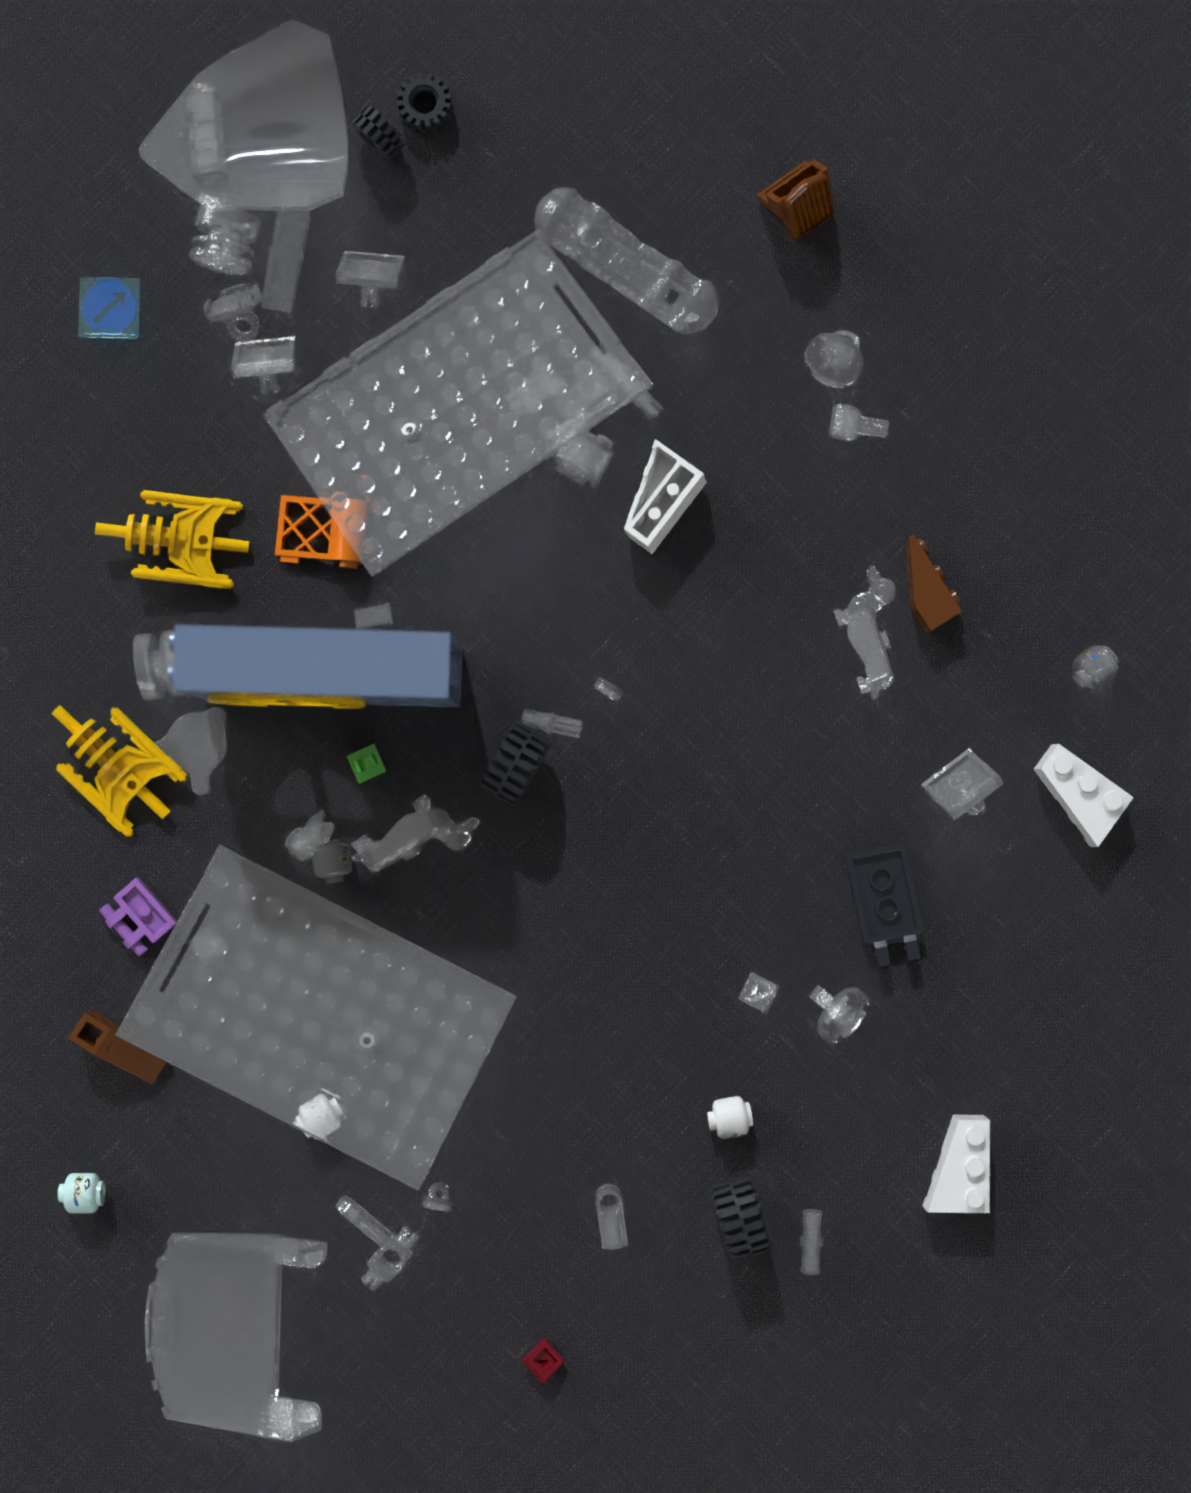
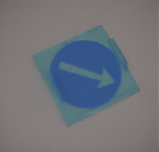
M80 277L78 337L139 339L140 278Z

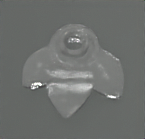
M323 810L312 816L303 829L298 827L287 837L285 846L293 857H297L301 861L310 859L316 854L318 845L326 843L332 836L335 826L332 822H323L325 816Z

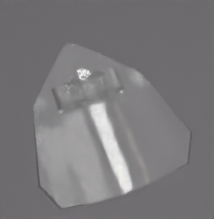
M291 19L224 55L198 73L143 140L139 148L140 157L151 168L211 212L232 210L311 211L343 197L349 162L348 134L342 90L330 35Z

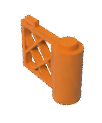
M281 495L275 555L281 556L280 562L299 564L300 558L337 561L340 562L339 567L357 569L358 564H364L370 503L350 499L333 500ZM289 503L300 504L306 511L294 523L287 516ZM306 504H307V505H314V506H313L311 509H309V508L306 506ZM322 506L333 507L332 518L322 526L314 516V513ZM311 517L319 529L306 539L297 527ZM329 527H331L330 534L326 531ZM295 531L303 543L295 550H284L285 538ZM322 533L329 540L328 553H317L310 544ZM307 547L311 552H305L302 550Z

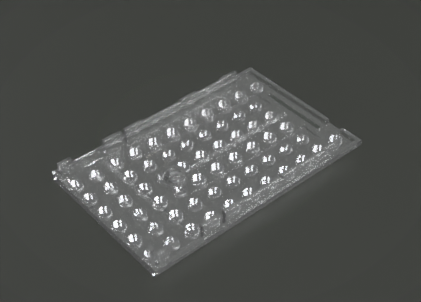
M535 230L512 247H506L485 261L484 265L450 288H445L426 301L425 305L376 338L370 339L350 353L351 356L348 358L344 357L324 370L323 375L286 400L282 401L281 399L268 408V412L263 416L371 577H373L653 387V384L635 359L630 356L621 344L620 339L538 230ZM558 285L607 350L606 354L603 355L555 291L554 286Z
M219 844L204 872V876L193 896L190 897L115 1035L419 1190L517 996ZM205 905H210L208 913L164 993L159 991Z

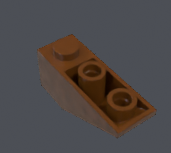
M913 534L905 540L910 608L925 632L928 633L961 613L962 611L959 606L962 603L953 589L949 591L943 580L946 578L941 568L937 564L932 565L927 557L929 550L921 538L916 539Z
M94 1009L84 1013L68 1038L91 1054L150 1084H154L170 1059Z

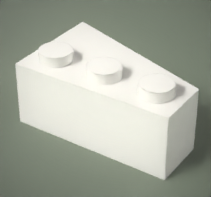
M656 439L654 440L651 456L647 466H645L643 479L638 493L635 495L624 527L627 536L651 554H653L707 483L704 473Z
M1060 744L1050 745L1034 768V771L1053 797L1061 804L1069 819L1077 826L1090 847H1099L1134 798Z
M953 1115L941 1149L940 1159L936 1170L933 1172L932 1182L922 1206L927 1212L989 1213L990 1120L984 1115Z

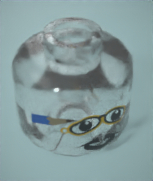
M1091 645L1074 659L1072 663L1073 679L1082 688L1088 687L1092 690H1099L1117 674L1118 658L1107 646Z

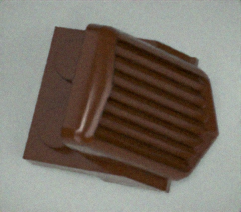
M815 159L810 163L804 161L757 194L761 205L782 219L789 235L794 239H799L815 230L835 213L830 188L829 169Z

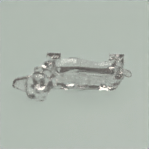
M873 565L867 571L870 590L854 596L844 611L839 608L833 611L839 627L848 625L847 634L850 643L865 664L867 678L865 679L862 676L856 678L861 694L871 692L872 699H877L879 691L893 683L894 675L886 653V649L891 648L886 631L879 632L876 614L879 609L890 604L895 599L896 588L890 579L882 578Z
M424 794L412 803L416 813L403 816L382 840L373 843L371 837H367L365 834L353 842L351 845L357 851V854H353L351 860L363 862L370 871L378 872L401 858H404L405 861L412 859L421 852L419 846L432 838L440 839L452 851H461L471 844V833L481 821L478 818L471 817L459 824H455L446 811L431 807V799Z

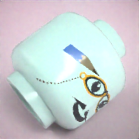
M71 1173L67 1176L65 1183L59 1185L58 1201L63 1202L64 1208L68 1213H94L99 1206L104 1204L105 1182L100 1181L99 1176L95 1173Z

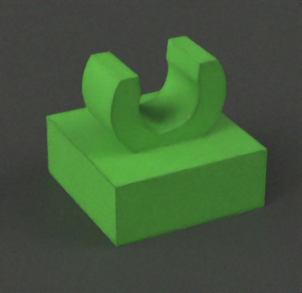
M376 744L347 755L359 784L387 772Z

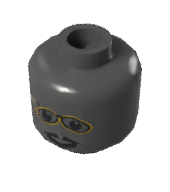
M341 839L317 842L318 847L311 851L315 876L317 878H325L326 884L344 881V875L351 873L353 870L349 845L341 843Z

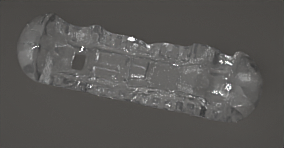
M556 188L539 201L535 211L534 225L538 235L544 242L600 280L611 285L619 293L680 334H696L706 329L714 321L719 308V296L716 287L711 281L697 278L678 260H671L655 248L641 243L632 232L616 222L608 211L593 202L584 200L580 196V192L574 188ZM670 289H674L680 294L673 305L664 301Z

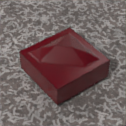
M544 1338L540 1340L521 1362L543 1384L565 1360Z

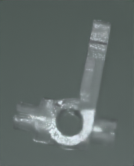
M343 1195L335 1204L338 1211L380 1246L366 1263L369 1270L361 1277L365 1285L371 1279H374L369 1288L376 1291L383 1281L390 1283L397 1273L403 1269L407 1261L414 1254L411 1247L419 1240V1237L413 1232L409 1238H406L411 1231L407 1226H404L396 1236L356 1201L347 1195ZM393 1249L399 1253L400 1260L391 1263L385 1259L384 1252Z

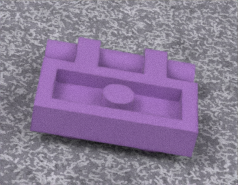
M139 877L132 880L113 897L121 906L116 912L109 904H106L99 910L106 919V925L110 929L114 928L124 939L122 943L128 950L132 949L138 957L148 950L141 941L145 935L152 943H156L178 923ZM127 915L139 927L134 932L123 921Z

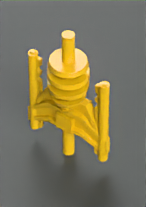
M143 490L140 493V497H142V500H146L148 505L161 503L162 506L166 507L168 504H172L173 508L188 510L174 514L170 527H164V517L157 516L156 525H151L150 515L143 514L141 523L135 522V514H130L127 526L96 522L95 535L125 538V550L129 552L132 551L133 544L139 545V554L143 555L146 554L147 546H153V556L160 555L161 547H168L169 561L180 568L160 570L158 566H154V568L149 569L147 565L138 564V568L131 570L133 578L199 585L208 588L231 589L234 586V582H232V579H228L229 575L216 574L211 562L212 549L248 553L249 541L213 537L214 527L223 514L236 515V511L240 512L243 508L241 502L229 499L205 498Z
M59 705L51 714L73 734L66 742L68 748L70 749L75 744L80 747L75 753L77 759L88 754L91 757L85 764L88 768H91L96 763L101 766L97 772L98 775L94 778L98 790L90 782H84L83 776L76 774L75 768L70 763L67 765L59 763L56 766V770L100 811L119 832L121 831L126 837H131L134 834V830L131 828L134 824L125 815L129 801L135 795L163 820L171 811L145 785L152 778L167 774L174 782L177 780L185 782L188 778L182 767L169 755L167 756L119 708L113 707L110 710V715L112 716L110 720L116 726L120 725L124 734H130V740L139 748L126 745L123 749L121 748L115 752L112 747L117 740L114 737L110 738L107 742L102 739L108 731L107 729L102 727L95 732L92 727L97 721L91 718L81 725Z

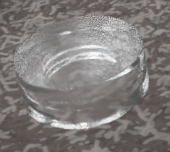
M598 677L593 685L594 689L616 702L620 701L625 693L601 677Z

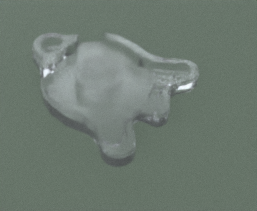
M213 707L204 712L184 714L171 725L163 739L154 742L167 756L169 755L178 763L184 772H189L192 790L198 795H205L209 792L211 773L221 763L228 749L225 726L227 714L218 707Z

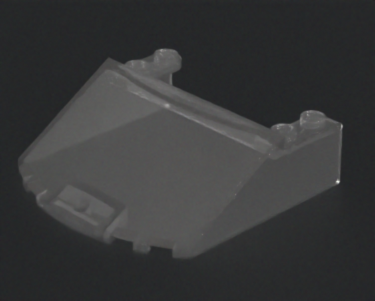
M172 1233L166 1242L168 1247L164 1255L158 1257L155 1265L158 1270L154 1283L149 1285L144 1322L147 1362H152L156 1379L151 1382L153 1390H159L164 1404L161 1410L165 1419L291 1442L321 1431L322 1415L317 1403L278 1396L282 1264L306 1268L318 1267L326 1259L327 1242L283 1237V1234Z

